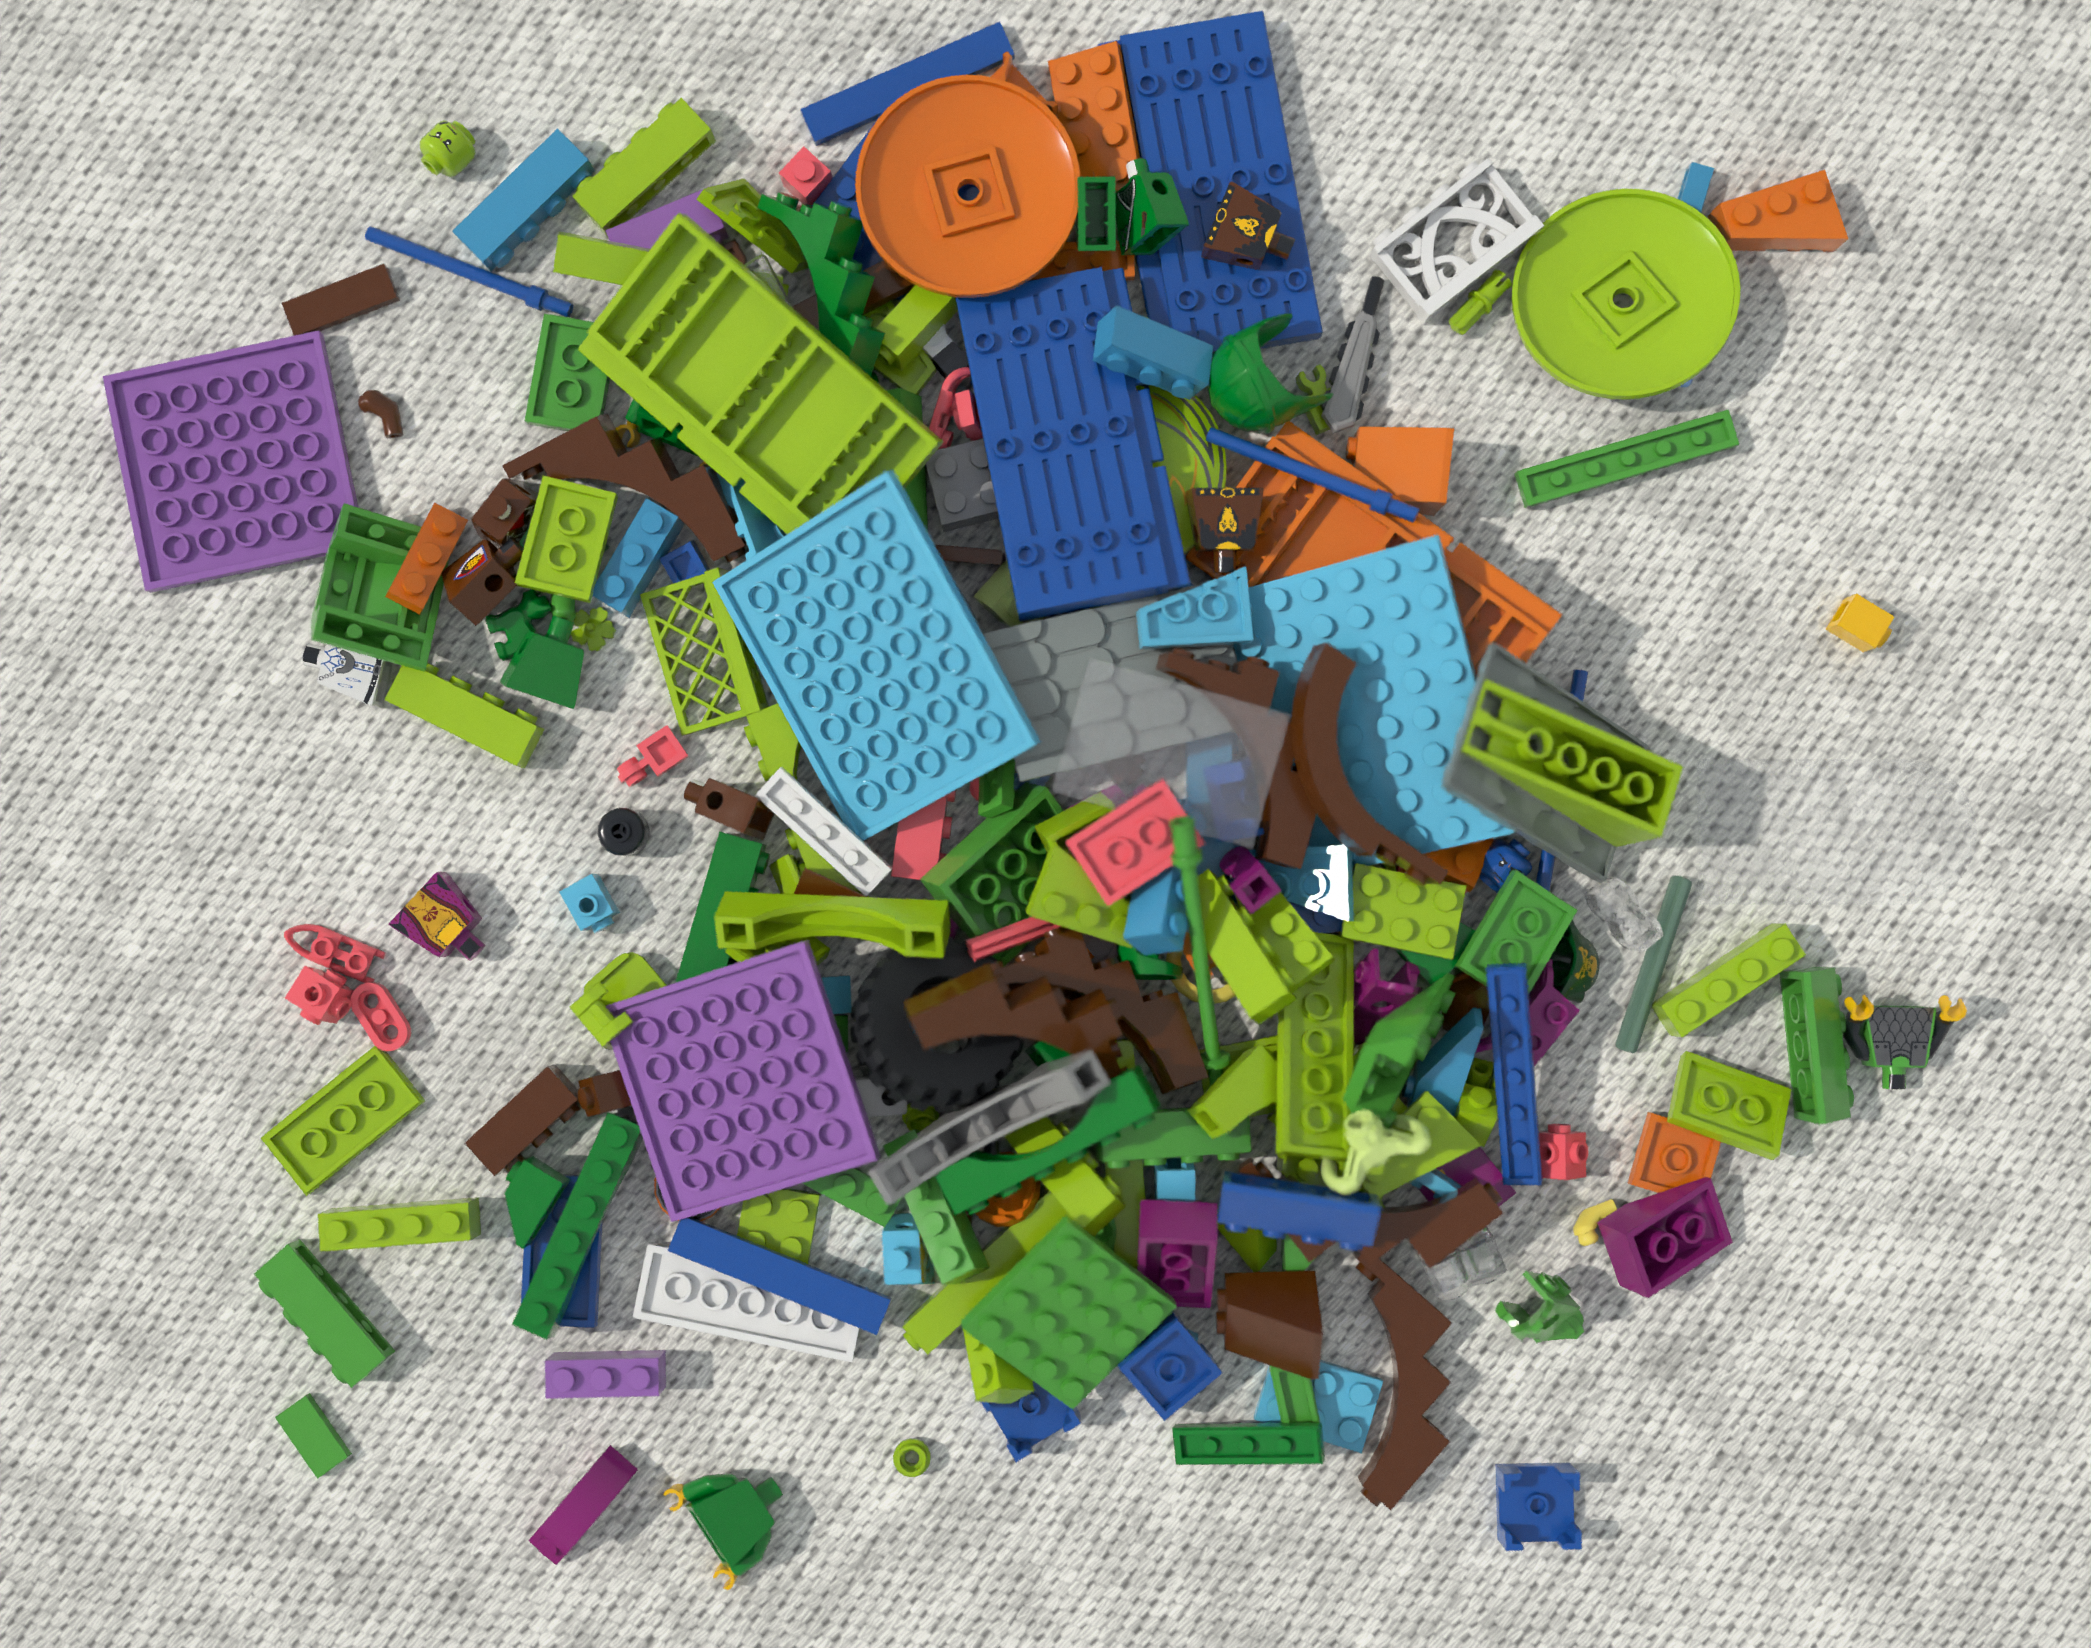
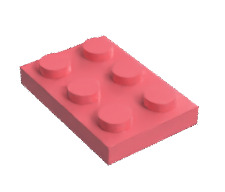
M1162 778L1067 839L1066 844L1107 906L1173 865L1171 853L1174 851L1169 822L1174 818L1188 815L1164 778ZM1195 827L1197 848L1205 845V841Z

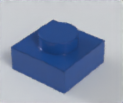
M694 540L660 558L673 584L702 575L705 571L711 570Z

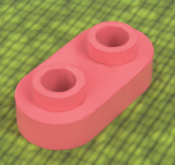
M376 982L359 985L351 995V1008L373 1044L383 1051H394L403 1048L410 1040L411 1026L389 990L384 985ZM371 994L376 995L378 998V1005L375 1008L370 1007L367 1002ZM390 1025H394L398 1029V1035L395 1039L390 1038L387 1034V1029Z

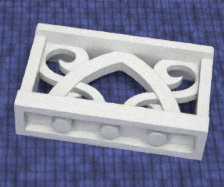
M1489 158L1479 165L1476 161L1469 164L1459 173L1460 180L1451 187L1447 183L1442 185L1430 196L1431 203L1422 210L1419 206L1414 207L1401 219L1403 225L1394 232L1390 228L1386 229L1372 242L1375 247L1369 256L1370 259L1378 265L1414 310V314L1423 325L1524 247L1529 239L1539 233L1545 226L1536 214H1531L1494 168ZM1485 185L1493 192L1494 201L1488 212L1481 210L1485 203L1483 193L1480 200L1473 201L1469 198L1468 194L1472 187ZM1458 197L1460 206L1445 207ZM1501 204L1519 224L1518 228L1495 215ZM1466 222L1477 225L1470 241L1471 252L1475 262L1470 265L1464 259L1454 255H1442L1434 258V241L1439 223ZM1425 223L1421 238L1412 233ZM1484 228L1489 229L1485 237L1493 239L1491 247H1483L1479 242L1480 234ZM1400 244L1410 245L1412 252L1402 257L1408 261H1415L1420 258V265L1413 268L1398 266L1393 259L1394 249ZM1450 264L1455 269V275L1450 278L1445 277L1443 274L1444 268L1436 272L1435 267ZM1422 275L1429 298L1425 300L1408 279L1409 277Z

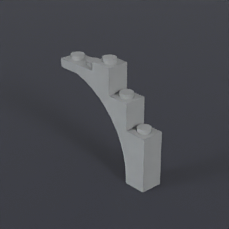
M1092 1050L1044 1063L1018 1082L993 1089L966 1109L943 1115L917 1133L918 1136L870 1169L868 1173L886 1204L895 1203L918 1185L970 1153L1037 1119L1086 1102L1109 1085L1110 1081Z

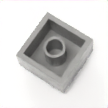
M979 439L937 450L928 460L926 466L943 532L998 519L999 516L984 440Z

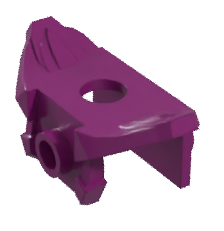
M1373 948L1363 960L1357 963L1354 969V1044L1361 1045L1365 1043L1377 1022L1422 992L1423 988L1416 987L1417 978L1420 974L1417 965L1406 962L1387 982L1380 980L1378 949ZM1380 1001H1386L1387 1006L1376 1007L1372 1004Z
M1552 959L1548 960L1529 993L1534 1067L1580 1011L1553 987ZM1491 1033L1479 1040L1475 1053L1492 1050Z

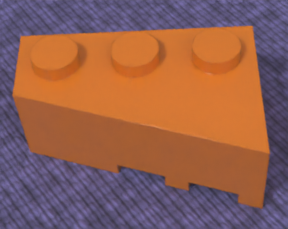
M1825 170L1719 203L1707 216L1724 236L1732 251H1765L1766 249L1835 251L1848 240Z

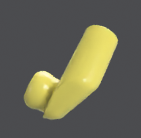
M1612 1199L1584 1209L1580 1213L1573 1227L1574 1236H1578L1580 1245L1588 1246L1598 1241L1599 1236L1595 1231L1598 1226L1597 1222L1617 1210Z

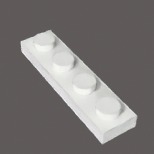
M780 767L756 793L755 796L863 895L868 896L893 869L783 767Z

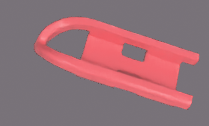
M969 367L954 370L946 377L942 384L929 429L944 441L938 450L951 447L954 432L947 429L951 416H953V409L957 408L955 391L965 378L971 376Z
M303 924L291 927L284 932V937L288 944L304 958L363 983H371L375 980L366 976L374 956L384 959L386 954L379 949L319 925ZM301 931L319 932L317 939L311 945V952L304 949L294 940L293 935ZM340 942L353 946L351 952L340 949ZM333 958L344 961L345 967L332 962Z

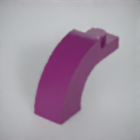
M610 1445L528 1541L542 1555L557 1565L609 1506L638 1469Z

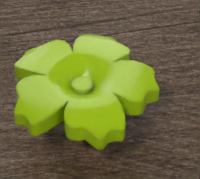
M602 607L592 608L589 615L586 611L580 609L576 613L574 625L580 628L571 632L572 641L578 642L582 646L588 643L590 651H600L601 647L606 645L604 638L613 639L616 632L613 623L606 621L608 611Z

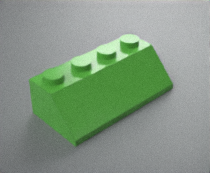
M1835 967L1783 970L1779 975L1794 1118L1818 1125L1850 1118V1107L1854 1105V1095L1852 1088L1847 1084L1846 1070L1850 1068V1057L1847 1049L1843 1046L1842 1033L1846 1030L1844 1013L1839 1009L1838 996L1842 993L1841 978L1836 974Z

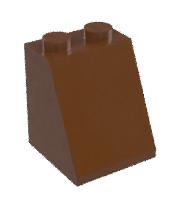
M1315 1271L1224 1273V1288H1217L1218 1311H1216L1215 1315L1216 1334H1223L1224 1349L1308 1379H1319L1323 1327Z

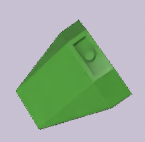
M1447 973L1376 1023L1362 1049L1343 1096V1100L1351 1114L1360 1110H1369L1373 1115L1379 1117L1384 1128L1391 1129L1397 1116V1112L1392 1109L1417 1059L1424 1061L1433 1042L1430 1040V1037L1436 1038L1444 1022V1015L1440 1014V1011L1447 1013L1456 993L1450 991L1455 978L1454 975Z

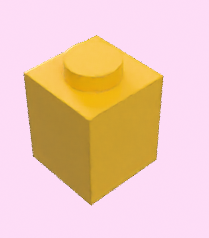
M1856 593L1843 599L1826 630L1858 650L1866 652L1884 645L1892 632V629L1888 627L1893 621L1894 616Z

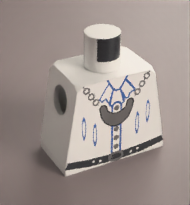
M313 644L306 646L303 653V664L320 669L317 678L318 684L365 704L378 708L383 707L393 663L327 644L325 647Z

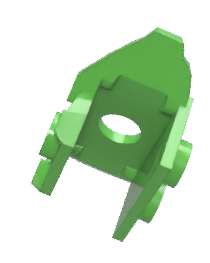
M1525 1271L1522 1274L1545 1300L1541 1308L1531 1317L1516 1303L1500 1301L1495 1309L1498 1317L1506 1321L1511 1327V1333L1520 1341H1523L1525 1338H1531L1536 1343L1550 1340L1577 1339L1585 1332L1583 1328L1584 1318L1579 1310L1581 1307L1569 1295L1572 1291L1570 1286L1556 1274L1551 1276L1544 1272L1536 1273L1531 1271Z

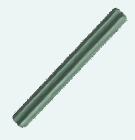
M1672 876L1670 878L1615 1043L1616 1047L1620 1050L1635 1053L1638 1049L1692 886V882L1687 878L1681 876Z

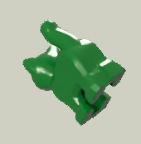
M529 589L523 592L522 599L517 606L510 607L496 616L492 614L486 616L485 621L490 634L505 631L508 640L506 643H494L498 656L502 661L513 658L528 630L537 632L532 624V620L544 618L551 612L552 606L546 596L537 593L533 589Z

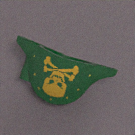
M1572 919L1550 959H1552L1554 973L1553 987L1569 1001L1581 1003L1585 997V991L1594 985L1598 977L1600 962L1596 948L1579 932Z

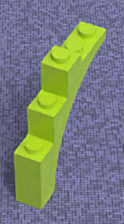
M1365 1043L1353 1048V1071ZM1261 1044L1245 1051L1187 1111L1207 1134L1214 1139L1228 1133L1248 1115L1261 1108L1277 1104V1057ZM1398 1097L1392 1109L1397 1112V1115H1401L1407 1109L1399 1099L1400 1097Z

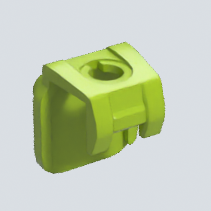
M633 952L623 953L587 982L584 987V995L569 1008L603 1048L613 1050L611 1041L634 1021L626 1012L615 1018L606 1005L667 986V984L640 954Z

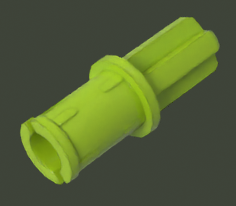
M1498 269L1494 270L1476 291L1472 290L1468 293V300L1449 319L1450 328L1454 332L1464 335L1483 314L1487 315L1492 311V305L1512 286L1509 277L1504 282L1500 281L1506 275L1504 272Z

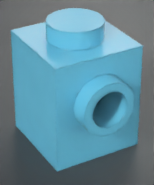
M590 874L559 892L580 931L592 929L594 934L614 924L611 917L620 913L599 874Z

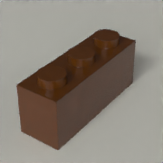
M555 1064L547 1066L464 1144L494 1176L504 1171L509 1173L518 1160L523 1162L526 1159L522 1154L532 1145L538 1149L554 1135L550 1128L559 1120L565 1124L581 1110L577 1104L579 1103L578 1089Z

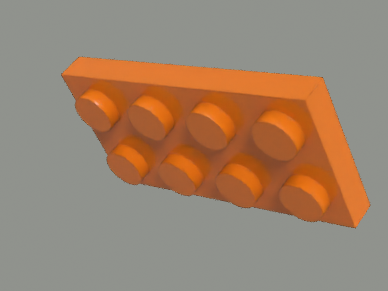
M1114 41L1050 60L1048 65L1054 100L1058 105L1057 118L1066 129L1073 143L1079 163L1080 177L1116 176L1117 193L1129 182L1126 164L1132 160L1140 159L1121 45Z

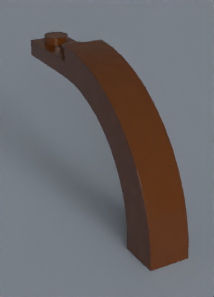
M1327 642L1313 646L1297 682L1291 717L1294 760L1308 800L1328 830L1357 856H1372L1374 854L1375 857L1390 866L1397 864L1406 870L1405 877L1417 885L1424 887L1425 884H1441L1448 871L1380 825L1363 808L1351 790L1339 758L1337 720L1344 689L1357 663Z

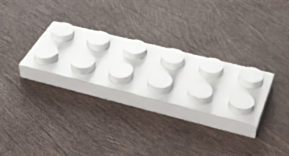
M653 1242L647 1244L632 1318L853 1362L860 1328L668 1251V1245Z

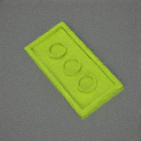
M374 1046L261 1137V1140L307 1196L425 1102V1099L389 1054Z

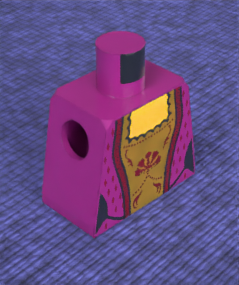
M436 872L389 923L392 928L437 957H448L456 948L466 959L471 961L485 947V944L471 932L482 920V917L446 872Z

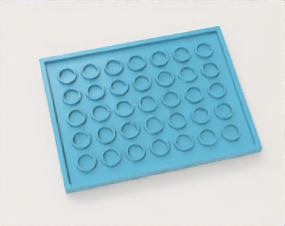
M894 470L881 474L712 582L842 822L863 841L1041 743Z
M1439 535L1248 588L1254 641L1250 644L1233 645L1238 662L1247 661L1248 657H1256L1270 662L1269 668L1280 671L1268 716L1271 711L1292 717L1293 699L1297 682L1313 646L1327 642L1357 663L1346 684L1340 702L1337 720V745L1343 772L1351 790L1363 808L1380 825L1422 854L1515 833L1513 830L1481 814V811L1447 793L1441 787L1445 768L1450 762L1455 747L1456 734L1462 725L1467 710L1468 698L1474 689L1477 677ZM1293 760L1291 771L1293 766H1296L1295 760ZM1316 814L1307 847L1344 846L1328 830ZM1352 852V870L1355 863L1367 866L1384 863L1375 857L1374 854L1372 856H1357Z

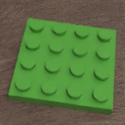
M1065 1215L961 1320L963 1330L1065 1405L1074 1409L1177 1305L1172 1296Z

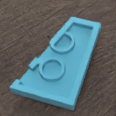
M1346 846L1307 847L1301 869H1288L1257 859L1289 902L1317 912L1336 916V918L1354 921L1352 851ZM1249 850L1255 857L1256 850Z

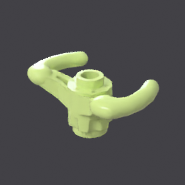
M1360 1110L1351 1114L1344 1122L1346 1129L1344 1135L1350 1145L1344 1176L1338 1177L1336 1161L1323 1159L1321 1173L1324 1182L1331 1190L1341 1195H1349L1358 1191L1365 1173L1371 1168L1385 1164L1390 1156L1399 1153L1419 1155L1426 1151L1431 1144L1428 1129L1414 1117L1397 1115L1394 1120L1396 1127L1413 1133L1414 1136L1384 1128L1379 1117L1373 1115L1369 1110Z

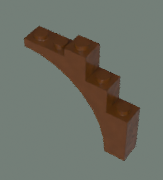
M1173 648L1172 652L1159 655L1155 670L1183 681L1206 697L1228 720L1243 743L1254 770L1260 801V827L1264 829V834L1258 836L1255 858L1288 869H1301L1317 813L1307 798L1298 775L1297 767L1293 766L1291 771L1294 760L1291 716L1271 711L1268 716L1280 671L1269 668L1270 662L1256 657H1248L1247 661L1243 660L1234 663L1232 671H1229L1231 666L1226 663L1208 660V664L1194 660L1195 654L1183 649Z
M1063 926L1044 933L1045 939L1035 946L1036 951L1016 957L1015 964L1005 967L1002 961L989 964L994 976L1002 973L1009 991L1043 976L1046 977L1051 988L1059 986L1063 997L1070 1001L1101 988L1107 1001L1112 998L1115 999L1123 1016L1122 1020L1117 1021L1119 1028L1149 1066L1162 1095L1193 1085L1208 1077L1178 993L1174 992L1164 996L1163 991L1158 990L1141 996L1129 960L1115 964L1114 958L1093 965L1081 932L1075 930L1066 931V928Z
M988 963L904 1001L909 1019L924 1050L954 1039L978 1035H1015L1046 1042L1072 1055L1092 1050L1108 1079L1128 1070L1127 1066L1120 1069L1116 1060L1123 1056L1115 1039L1122 1036L1117 1021L1122 1020L1123 1016L1115 999L1112 998L1107 1001L1101 988L1069 1003H1066L1059 986L1051 988L1045 976L1009 991L1002 973L994 976Z

